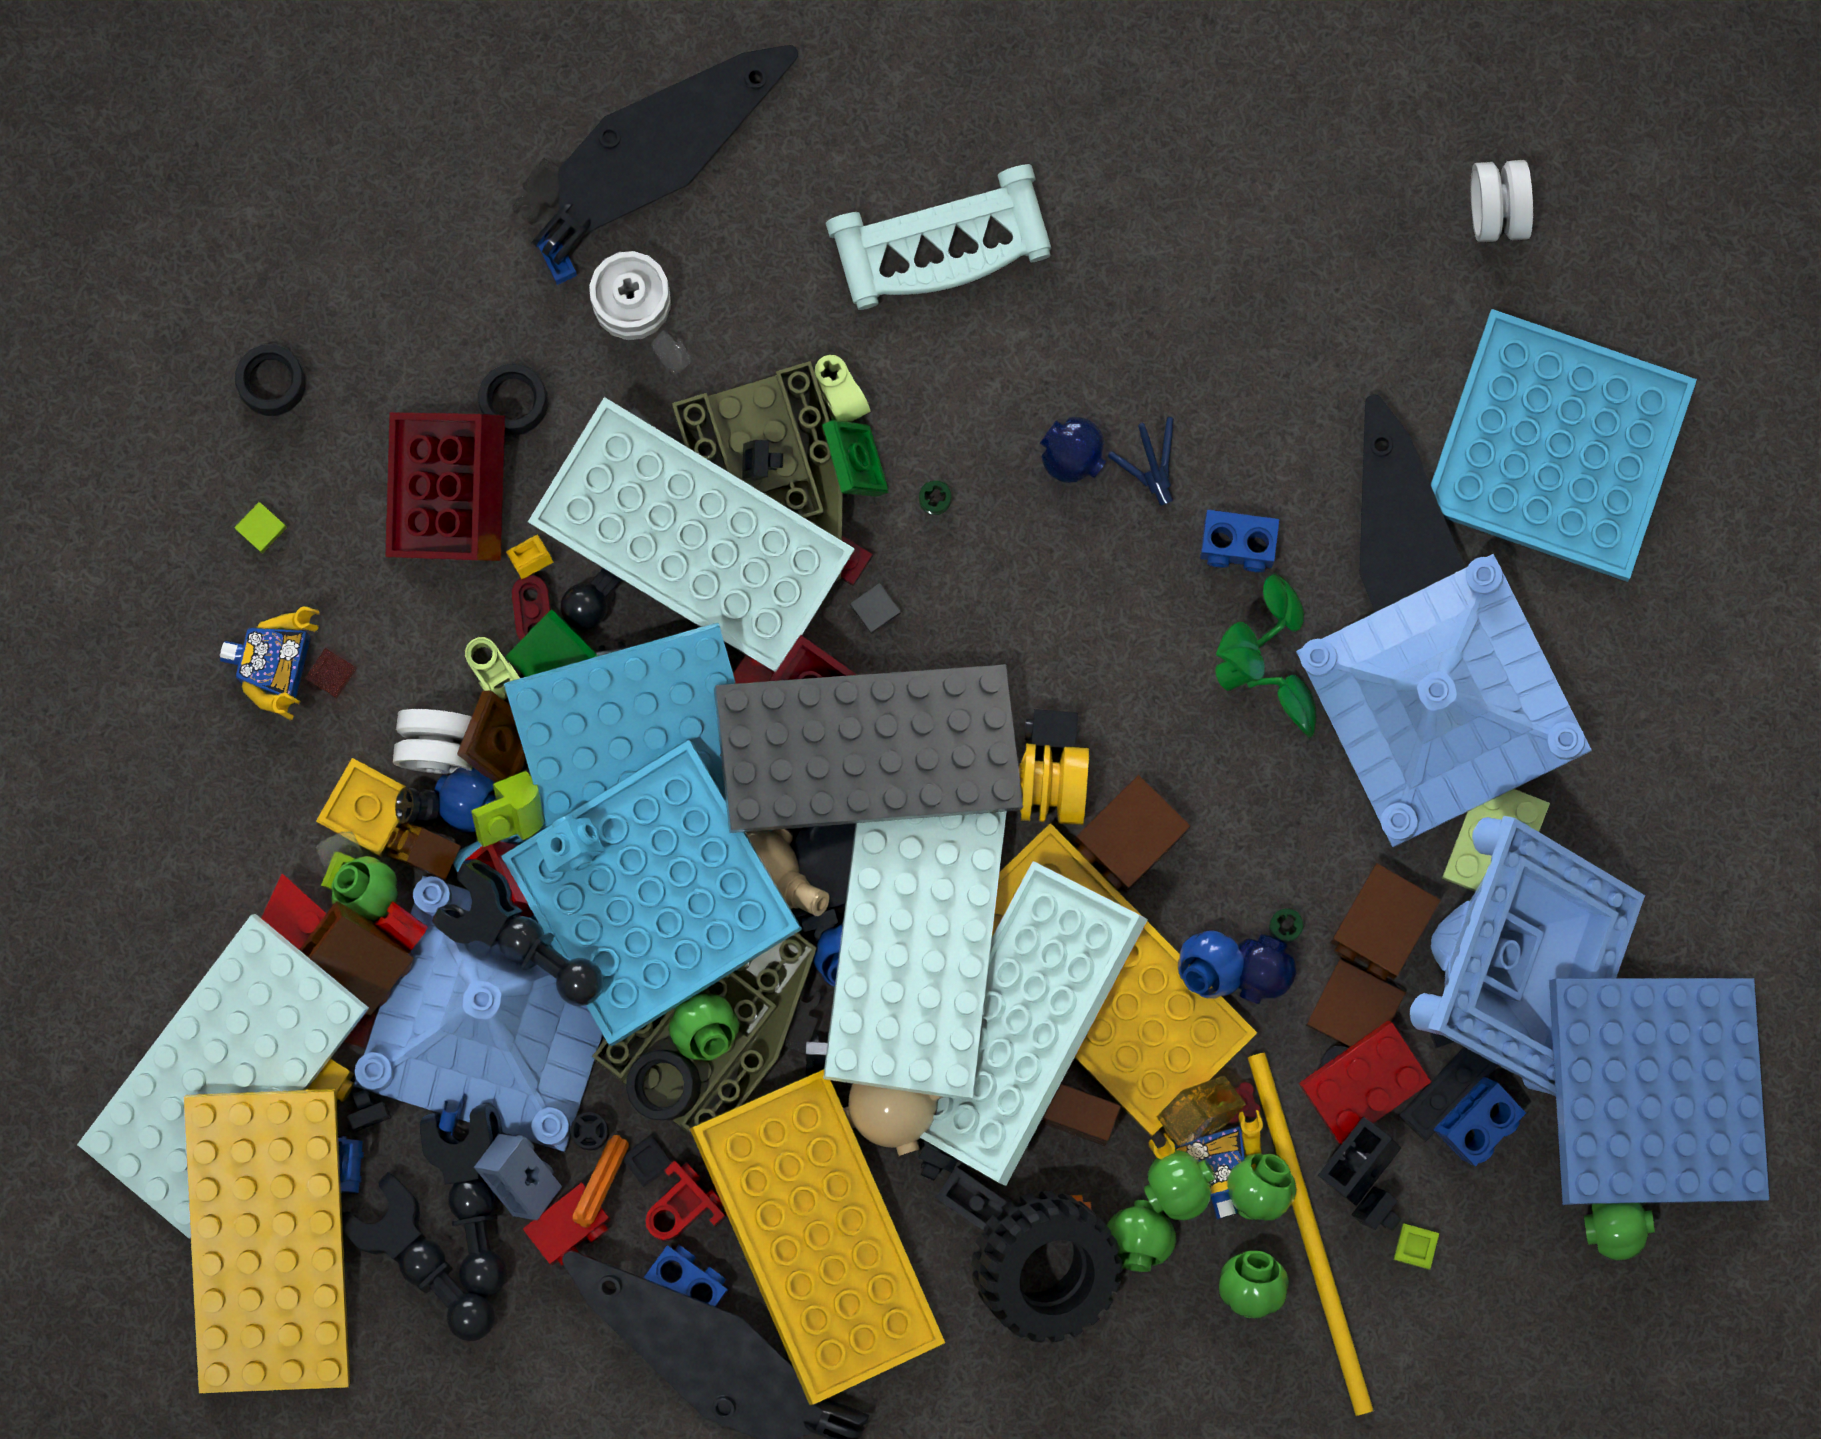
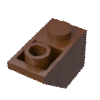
M401 823L400 828H395L389 837L387 847L390 849L387 856L432 876L446 879L461 846L424 828Z

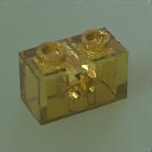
M1224 1075L1182 1090L1156 1117L1164 1126L1167 1135L1180 1146L1220 1131L1246 1104Z

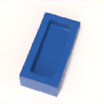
M550 239L544 241V242L539 246V249H540L541 253H542V250H543L544 246L547 244V242H548ZM562 243L550 256L547 257L542 253L557 285L577 276L568 255L559 265L553 261L556 254L563 247Z

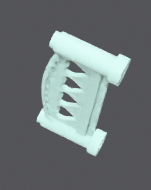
M1019 165L1000 172L997 175L1001 186L1000 189L882 222L863 226L859 212L842 214L828 220L826 226L829 237L835 238L853 303L857 304L858 310L869 309L878 305L877 298L883 294H921L961 286L985 277L1023 255L1029 256L1030 262L1049 258L1051 256L1049 251L1051 245L1032 184L1036 180L1032 165ZM990 216L1012 234L1013 240L1009 244L998 243L992 249L984 246L983 238ZM956 226L978 244L976 253L967 254L964 252L960 258L950 256L948 249ZM921 235L943 253L944 259L941 263L934 264L930 262L924 268L915 265L914 258ZM887 245L909 263L910 267L907 272L898 273L895 271L891 277H884L880 274L879 269Z

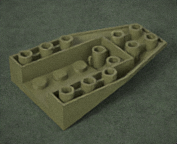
M811 361L776 371L775 376L707 396V393L672 403L684 446L742 480L743 444L753 440L769 441V453H783V468L768 470V477L760 480L742 481L842 541L843 493H841L822 424L829 422V418ZM841 573L838 576L837 580L841 579Z
M795 933L700 992L707 995L715 994L724 997L738 1017L739 1029L733 1045L726 1053L709 1061L690 1059L697 1067L701 1079L700 1096L688 1113L672 1121L691 1136L693 1135L690 1128L744 1105L778 1060L817 950L815 946L798 933ZM676 1007L614 1046H610L605 1039L592 1055L594 1061L626 1085L627 1075L632 1064L643 1054L654 1050L678 1051L676 1045L671 1040L668 1030L670 1019L673 1017ZM660 1063L647 1071L644 1077L643 1088L646 1097L651 1103L658 1107H668L674 1105L681 1098L684 1081L682 1074L676 1067L668 1063Z

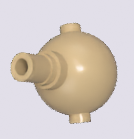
M777 829L772 832L769 830L745 832L789 908H800L815 916L823 914L829 903V894L810 885L806 877L799 873L798 861L790 846V843L793 841L792 835L785 829Z
M853 1083L849 1094V1106L843 1108L851 1128L856 1127L861 1135L874 1144L890 1148L896 1147L898 1155L901 1156L920 1149L917 1140L931 1127L934 1121L933 1116L936 1115L937 1100L943 1097Z

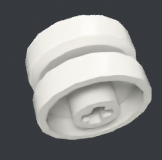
M1525 160L1507 161L1502 168L1501 176L1493 162L1474 163L1471 173V208L1473 229L1478 242L1497 241L1502 233V227L1510 240H1526L1531 237L1533 195L1530 171Z
M635 251L619 252L606 258L594 271L590 282L591 304L600 325L611 335L625 340L643 339L655 333L665 323L671 308L668 280L661 266L651 257ZM629 294H634L635 296L632 299L626 298Z
M429 709L399 711L396 730L408 739L394 745L393 764L405 769L435 774H452L459 767L472 771L473 767L457 755L472 717L454 712Z

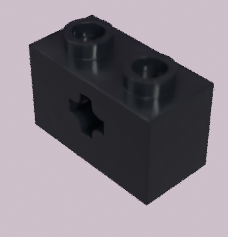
M1363 1117L1318 1176L1349 1202L1357 1206L1402 1148L1389 1135Z

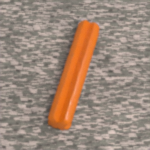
M613 1135L608 1140L573 1214V1221L584 1228L589 1227L594 1222L629 1148L628 1141L622 1139L620 1135Z

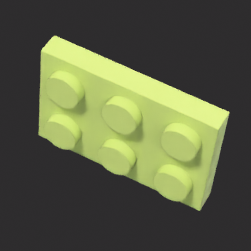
M1513 789L1468 811L1442 879L1476 892L1487 872L1489 864L1491 865L1492 856L1481 854L1475 849L1472 835L1477 823L1486 817L1502 820L1503 816L1518 819L1539 832L1550 803Z

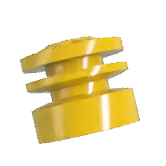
M1026 744L1024 756L1021 763H1019L1023 808L1020 810L1021 821H1030L1032 805H1040L1039 822H1045L1049 806L1057 807L1060 824L1083 825L1087 793L1089 748L1064 747L1060 763L1052 761L1050 745L1044 746L1043 761H1035L1036 744Z

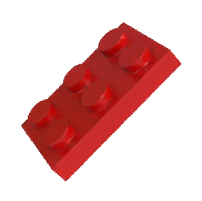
M1388 1020L1298 1084L1338 1144L1342 1145L1363 1117L1375 1123L1430 1084L1431 1081L1394 1024Z

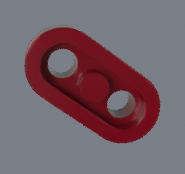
M533 575L524 579L519 578L512 588L516 633L520 641L528 634L529 628L536 625L551 610L549 591L545 582ZM528 590H535L538 593L534 601L530 602L524 599V595Z

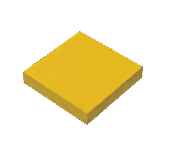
M352 758L316 822L381 857L387 847L391 833L400 824L396 817L395 804L398 793L406 786Z

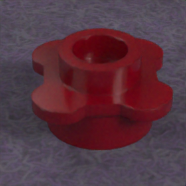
M1243 1082L1238 1088L1232 1090L1224 1088L1219 1092L1218 1100L1224 1104L1226 1111L1225 1120L1228 1123H1238V1116L1242 1111L1244 1117L1249 1116L1251 1118L1257 1116L1256 1110L1260 1112V1106L1255 1103L1252 1095L1254 1088L1250 1083ZM1241 1100L1243 1102L1242 1106L1238 1107L1236 1101Z

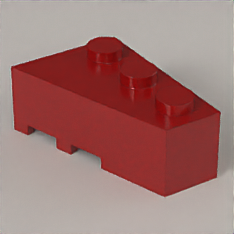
M281 874L261 919L297 949H300L326 913L284 874Z

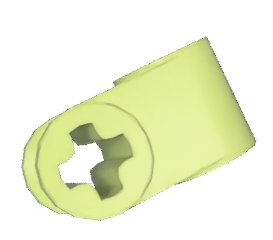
M827 355L819 359L815 365L814 373L831 419L852 422L871 412L863 392L855 383L845 362L836 355ZM828 368L831 372L838 371L836 380L832 381L830 377L823 378L824 370Z
M478 637L471 640L465 649V657L470 668L480 681V686L484 691L491 690L501 699L505 700L508 697L504 683L520 679L512 665L509 662L507 663L497 646L490 639ZM481 647L489 648L492 651V658L486 664H477L473 661L474 652Z

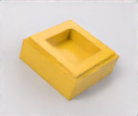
M538 535L506 551L521 579L554 563Z

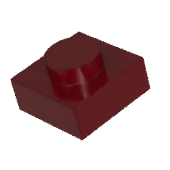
M842 536V541L855 550L841 571V579L854 586L873 557V554Z

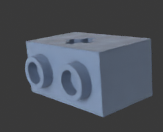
M498 1134L474 1166L512 1216L538 1220L562 1187L552 1175L554 1173L553 1169L537 1156L532 1142L522 1135Z

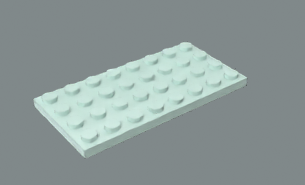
M605 397L528 520L529 524L699 627L719 623L724 642L774 672L798 636L804 634L855 550L850 545Z
M1006 812L856 823L823 1079L971 1101L975 1083Z
M1033 861L991 939L973 1098L971 1101L948 1097L938 1099L936 1115L933 1116L934 1121L929 1130L924 1132L920 1138L1006 1186L1148 919Z
M253 914L248 918L77 1145L190 1239L184 1096L194 1094L307 1090L369 1007L258 915Z

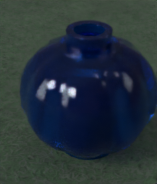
M1069 417L1064 425L1056 420L1040 442L1042 446L1047 448L1041 456L1046 471L1055 479L1066 483L1077 482L1087 477L1088 474L1095 478L1106 463V460L1101 457L1105 443L1103 434L1093 422L1082 417Z
M1261 933L1258 941L1248 938L1238 944L1244 959L1240 986L1238 987L1242 989L1240 997L1260 1004L1262 998H1278L1291 988L1296 977V964L1294 957L1285 953L1288 946L1287 943Z

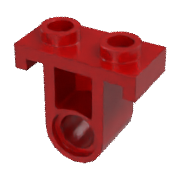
M674 1161L664 1171L670 1178L677 1174L681 1180L650 1208L645 1221L646 1227L652 1236L661 1241H671L681 1235L708 1209L714 1214L709 1221L715 1227L726 1216L721 1211L724 1207L720 1198L712 1190L705 1194L696 1184L701 1178L686 1162L680 1167ZM662 1212H670L675 1217V1225L668 1232H660L655 1227V1219Z

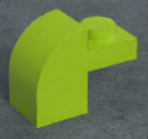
M527 771L494 783L493 788L496 801L471 810L477 839L483 847L518 834L522 840H525L537 833L544 824L538 785L533 784L532 777Z

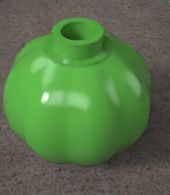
M370 856L359 857L342 865L331 885L332 904L338 901L372 922L378 921L383 916L386 917L390 903L392 901L396 903L398 898L395 872L388 865ZM362 871H367V872H369V874L366 875V874L363 873Z
M699 993L676 1007L674 1015L670 1019L668 1030L671 1040L683 1056L694 1060L709 1061L726 1053L731 1048L738 1033L739 1020L724 997L715 994Z
M1175 1150L1174 1154L1163 1159L1156 1158L1148 1171L1150 1184L1145 1186L1144 1190L1149 1202L1157 1213L1164 1211L1171 1219L1191 1220L1203 1213L1208 1206L1211 1198L1210 1182L1216 1178L1206 1159L1199 1162L1189 1153Z
M1273 1154L1246 1155L1243 1161L1232 1168L1227 1180V1187L1230 1191L1228 1194L1233 1205L1242 1217L1249 1220L1260 1219L1266 1221L1281 1217L1292 1205L1296 1196V1183L1288 1165L1283 1159ZM1252 1164L1257 1165L1254 1171L1251 1166Z
M1134 1201V1206L1118 1211L1107 1224V1227L1111 1230V1235L1117 1240L1120 1250L1117 1255L1122 1259V1267L1127 1270L1149 1272L1151 1271V1266L1163 1263L1175 1249L1176 1233L1172 1223L1161 1212L1157 1213L1149 1201Z
M1641 1203L1592 1204L1593 1214L1584 1215L1588 1245L1597 1244L1599 1253L1612 1260H1627L1635 1257L1644 1249L1648 1233H1655L1652 1210L1644 1211Z
M1246 1251L1232 1257L1224 1264L1220 1274L1219 1294L1224 1303L1231 1307L1232 1311L1246 1318L1258 1319L1275 1313L1283 1306L1287 1297L1289 1279L1283 1266L1271 1255L1262 1251Z

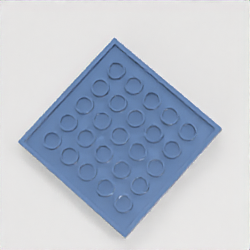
M1556 978L1549 980L1563 1205L1769 1200L1754 978Z

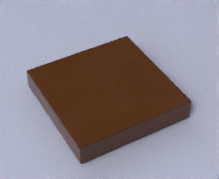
M489 690L482 691L457 755L485 777L490 778L496 783L519 774L526 757L510 705L493 691Z
M1339 959L1306 1026L1347 1047H1351L1386 1021H1392L1405 992Z

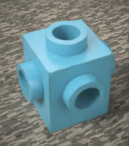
M572 815L559 818L552 823L553 829L536 839L550 873L583 870L593 863V857L604 851L599 840L598 831L589 817L574 819Z

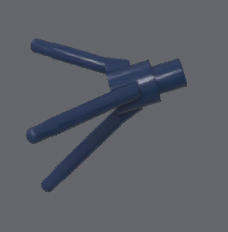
M1168 417L1166 420L1160 467H1158L1144 423H1140L1138 428L1151 468L1150 471L1143 473L1114 452L1108 453V457L1135 476L1144 486H1148L1151 494L1155 493L1160 506L1173 501L1168 488L1171 486L1168 477L1174 421L1172 417Z

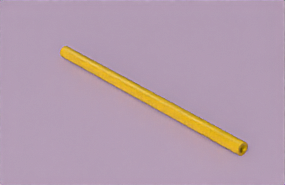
M1266 1053L1256 1054L1248 1057V1061L1276 1154L1286 1162L1296 1183L1297 1190L1292 1207L1356 1416L1366 1414L1374 1410Z

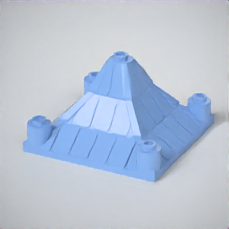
M1494 554L1488 557L1476 558L1468 567L1329 636L1310 640L1303 648L1296 651L1392 847L1398 846L1592 751Z
M1503 816L1502 820L1486 817L1477 823L1473 830L1472 838L1475 849L1479 853L1492 856L1491 865L1489 864L1487 872L1472 899L1466 901L1450 913L1437 926L1431 939L1432 954L1441 969L1445 971L1443 996L1427 993L1420 994L1410 1007V1018L1416 1029L1443 1035L1520 1076L1528 1089L1552 1094L1556 1097L1549 980L1556 978H1616L1645 895L1514 817Z
M422 876V879L416 884L413 891L414 905L411 915L428 926V929L411 950L414 957L411 969L403 978L399 977L391 988L389 998L380 1006L365 1053L355 1065L354 1073L356 1079L353 1086L440 1114L445 1100L448 1101L446 1112H456L459 1102L465 1093L459 1117L460 1120L470 1123L469 1115L472 1109L478 1105L489 1103L499 1113L504 1134L511 1136L522 1135L533 1143L565 1152L571 1136V1125L577 1117L594 1064L592 1055L599 1048L603 1034L587 1006H574L565 1002L557 991L556 978L538 965L523 970L521 968L522 963H516L507 959L500 951L498 944L490 947L484 942L477 940L470 943H456L437 929L432 923V918L437 908L448 904H455L464 910L470 911L472 905L471 894L468 890L447 884L438 877ZM533 915V916L530 917L531 919H534V920L537 921L535 915Z

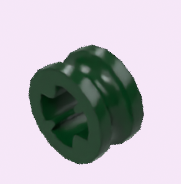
M938 480L925 483L919 492L921 508L930 515L944 513L951 504V491L949 487ZM933 489L940 490V496L945 495L946 497L945 501L938 502L937 507L930 505V499L925 500V495H931Z
M1285 908L1277 911L1270 920L1269 929L1271 935L1282 943L1293 942L1300 936L1303 930L1302 917L1292 909ZM1282 916L1284 920L1287 919V916L1293 918L1294 923L1292 927L1296 930L1295 933L1289 935L1288 931L1285 935L1279 933L1280 924L1277 922L1278 918Z

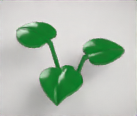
M1273 574L1265 579L1263 595L1270 612L1278 619L1277 625L1257 641L1254 632L1247 624L1241 621L1232 624L1223 635L1216 652V656L1226 660L1216 666V677L1220 685L1227 691H1231L1246 683L1249 688L1257 685H1278L1280 687L1277 692L1283 709L1305 735L1311 738L1315 730L1316 707L1313 696L1305 683L1295 675H1289L1285 680L1282 677L1262 678L1265 672V664L1259 648L1279 633L1285 625L1292 632L1298 631L1302 627L1304 619L1302 604L1294 589L1282 577Z

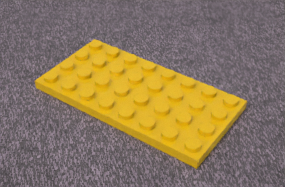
M1050 823L999 872L992 937L1033 861L1139 915L1141 914ZM1147 921L1074 1058L1152 1137L1257 1032L1222 996L1216 999H1207L1186 987L1178 972L1180 954Z
M824 1070L690 1128L809 1405L825 1400L945 1343L831 1080L823 1079Z
M336 1089L185 1095L184 1113L199 1393L349 1387L350 1371Z

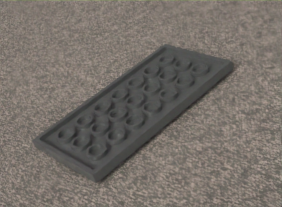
M1006 664L715 685L714 687L729 833L1020 811L1023 808Z

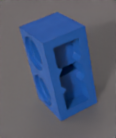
M1207 510L1200 559L1208 560L1207 565L1213 567L1227 568L1229 563L1242 564L1243 569L1246 571L1265 572V568H1272L1274 563L1279 519ZM1216 533L1226 534L1231 544L1226 548H1218L1212 543L1211 537ZM1251 538H1260L1265 542L1267 549L1264 552L1255 553L1249 549L1247 541Z
M1483 1077L1433 1130L1463 1161L1477 1166L1478 1163H1482L1491 1157L1495 1150L1494 1147L1504 1136L1512 1134L1518 1128L1519 1120L1526 1112L1499 1083ZM1499 1103V1112L1491 1119L1490 1110L1494 1104ZM1473 1129L1474 1138L1471 1143L1465 1145V1136Z
M667 1245L644 1276L647 1280L692 1297V1291L697 1285L707 1284L713 1291L712 1299L708 1304L716 1307L729 1291L722 1286L727 1279L710 1267L705 1272L692 1263L697 1257L680 1245L675 1250ZM669 1262L679 1263L683 1270L681 1278L674 1283L666 1282L662 1277V1269Z

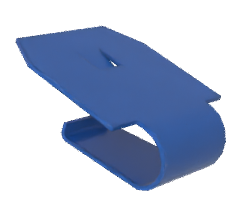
M465 1093L459 1102L456 1112H446L448 1101L445 1100L443 1104L439 1128L443 1131L451 1132V1136L459 1121Z

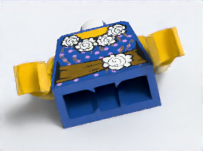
M300 607L295 613L283 614L260 622L257 628H248L244 645L224 641L220 653V662L238 665L236 678L242 683L243 692L260 709L278 713L289 720L294 718L292 714L288 713V708L291 704H300L296 697L311 640L307 631L302 630L306 629L313 632L318 630V625L310 623V618L314 614H319L318 610Z
M1256 1110L1257 1117L1253 1122H1245L1242 1111L1238 1116L1241 1129L1239 1126L1179 1144H1174L1168 1134L1164 1133L1166 1144L1163 1147L1157 1148L1152 1140L1149 1141V1147L1159 1159L1174 1154L1175 1150L1187 1152L1199 1162L1206 1159L1216 1178L1210 1182L1211 1200L1216 1218L1221 1219L1238 1214V1210L1233 1205L1228 1194L1230 1192L1227 1187L1228 1176L1232 1168L1243 1161L1246 1155L1261 1154L1260 1131L1263 1127V1122L1258 1110ZM1252 1164V1165H1251V1166H1252V1169H1253V1171H1254L1255 1168L1257 1167V1165H1256V1164Z

